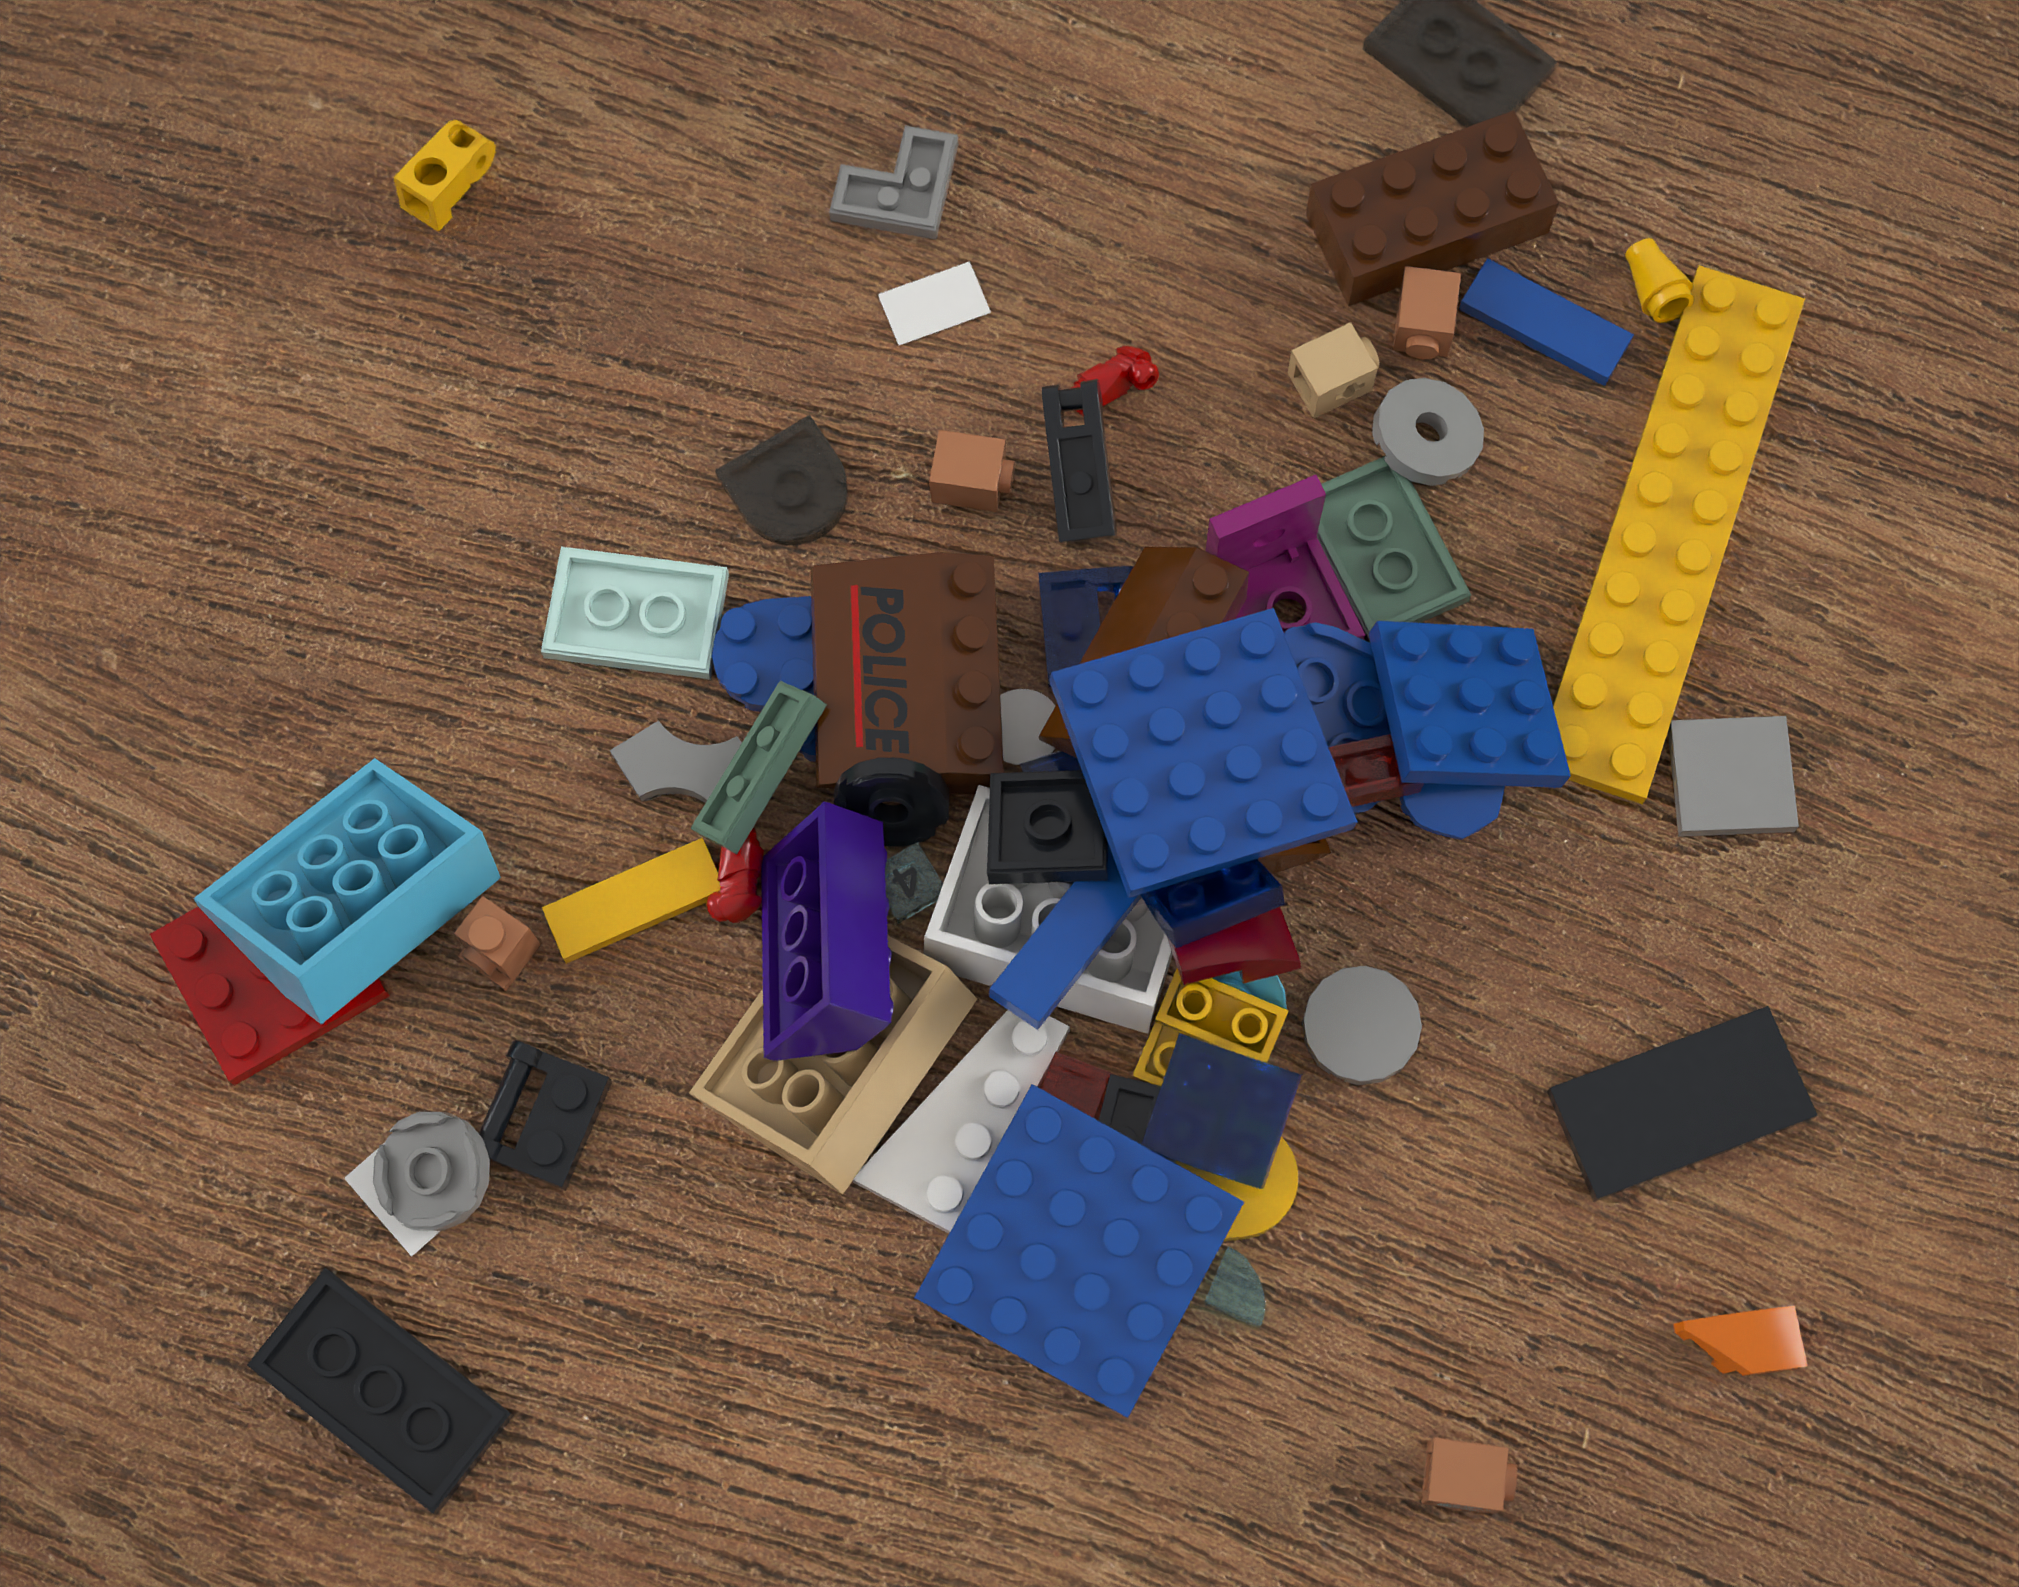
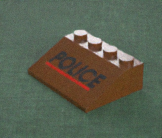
M935 552L813 565L810 572L814 696L827 704L815 724L817 788L834 789L844 771L859 762L878 757L904 758L922 763L941 775L949 787V793L976 794L978 785L990 788V773H1004L994 556Z

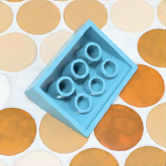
M374 758L198 894L194 900L197 906L286 998L317 1022L323 1024L491 887L501 876L483 832Z

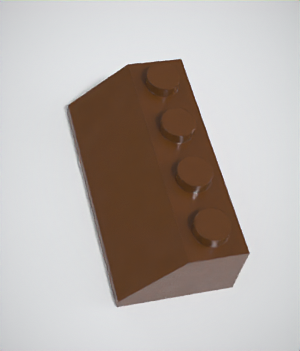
M1145 546L1079 664L1236 619L1247 597L1249 571L1198 547ZM1056 704L1039 734V740L1077 758L1059 706Z

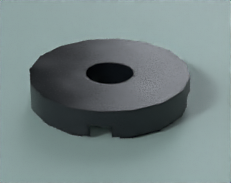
M878 757L859 762L841 774L834 788L833 804L883 822L884 846L905 847L928 840L935 835L938 826L942 824L944 827L949 819L950 796L949 787L941 775L928 766L904 758ZM883 802H898L900 805L883 804Z

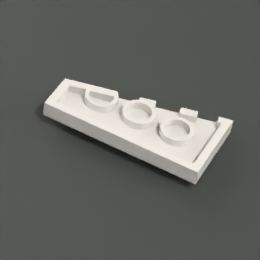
M1007 1010L860 1169L853 1179V1183L949 1234L1030 1086L1033 1084L1040 1087L1070 1031V1026L1049 1016L1039 1030Z

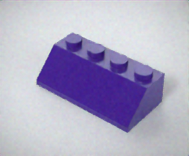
M825 801L769 850L762 860L764 1058L772 1061L858 1050L891 1024L893 1000L890 997L889 966L891 950L888 947L887 915L889 912V900L886 897L885 866L887 863V851L884 848L883 822Z

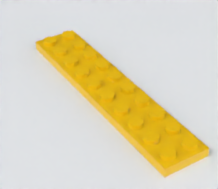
M1698 265L1692 280L1693 290L1691 294L1694 297L1693 305L1687 308L1685 305L1680 316L1553 702L1571 775L1568 780L1643 805L1648 796L1805 298Z

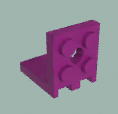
M1316 474L1210 518L1205 551L1249 571L1247 597L1236 619L1272 609L1280 600L1292 599L1303 607L1305 615L1295 623H1284L1279 620L1283 631L1291 627H1299L1317 622L1337 627L1364 640L1365 633L1317 538L1326 493Z

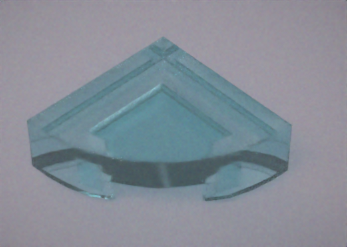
M1227 1246L1204 1305L1260 1328L1265 1313V1298L1260 1279L1249 1261L1241 1253Z

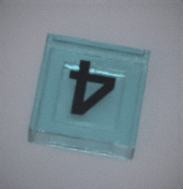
M918 842L887 859L885 866L886 897L889 900V910L897 924L937 902L943 883Z

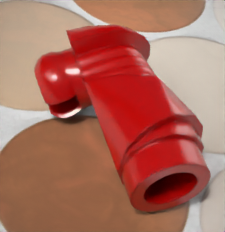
M1128 345L1117 347V355L1079 373L1077 380L1071 388L1081 387V381L1098 379L1102 395V405L1105 407L1127 394V390L1133 385L1140 391L1152 388L1158 380L1159 369L1156 364L1151 362L1152 358L1149 352ZM1075 410L1080 415L1084 416L1083 410Z
M752 828L737 854L721 847L717 878L721 888L720 891L713 892L708 896L706 904L709 915L718 922L729 920L731 923H740L755 913L761 905L762 898L756 895L757 878L761 873L764 849L760 847L755 828Z

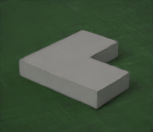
M905 126L894 173L841 164L829 211L830 221L936 240L958 148V135Z

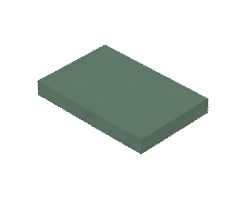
M1384 457L1321 484L1326 497L1317 538L1365 633V641L1370 643L1368 633L1377 621L1422 623L1470 601L1471 593L1414 485L1410 480L1393 471L1384 460Z

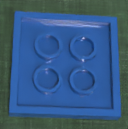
M1377 621L1368 634L1402 783L1561 788L1571 777L1534 629Z

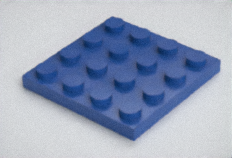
M1274 608L1051 672L1049 682L1128 898L1353 830L1357 824V819Z
M1032 1084L914 1298L1128 1418L1244 1201Z

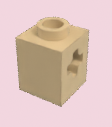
M1350 322L1291 350L1288 375L1312 417L1316 418L1371 392L1379 367V358L1371 341L1367 337L1360 339Z

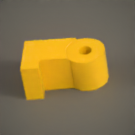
M459 120L449 121L393 177L400 208L440 232L452 218L451 208L469 190L471 183L482 178L490 168L496 153L494 142Z

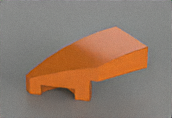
M1795 1306L1711 1316L1673 1324L1675 1333L1683 1340L1692 1339L1714 1358L1711 1364L1722 1374L1738 1371L1742 1376L1808 1367Z

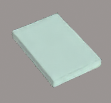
M561 547L541 653L545 659L711 680L714 664L712 651L715 635L720 629L729 578L728 569L721 566Z

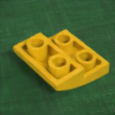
M1176 968L1132 1076L1146 1083L1166 1087L1169 1093L1228 1118H1244L1289 1010L1212 978L1183 985L1178 968Z

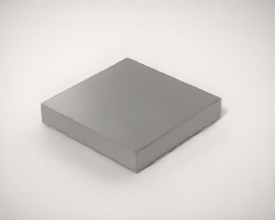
M1786 716L1671 720L1668 729L1678 837L1796 831L1799 824Z

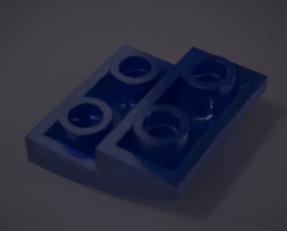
M1259 859L1140 894L1151 914L1176 948L1285 905L1282 885Z
M1179 1033L1142 1145L1152 1150V1152L1255 1188L1264 1189L1302 1074Z

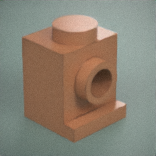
M484 896L479 899L454 932V935L465 947L458 958L505 991L508 990L541 946L529 927Z

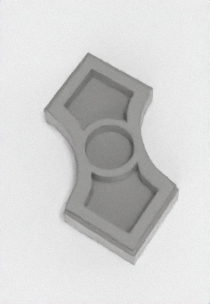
M658 720L614 747L610 752L641 802H646L666 794H682L697 798L706 803L742 742L736 736L718 744L699 745L689 743L672 735Z

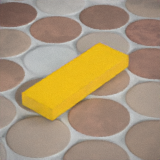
M702 837L542 907V910L563 960L567 964L707 903L708 896L713 892L720 891L721 886L720 882L717 881L718 871Z

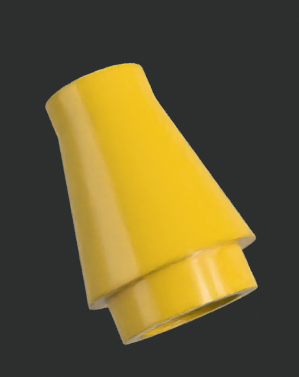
M1642 239L1628 248L1625 258L1630 265L1640 305L1645 315L1652 316L1655 322L1665 323L1680 317L1685 305L1686 308L1693 305L1694 297L1691 294L1693 290L1692 282L1659 249L1654 239Z

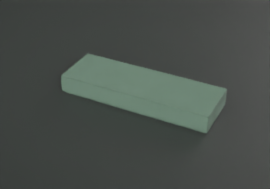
M780 681L694 821L691 830L705 839L737 854L827 704L808 692Z

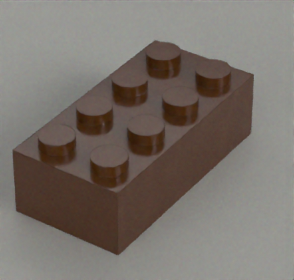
M1513 110L1311 183L1306 216L1349 307L1400 288L1405 266L1447 271L1548 234L1559 201Z

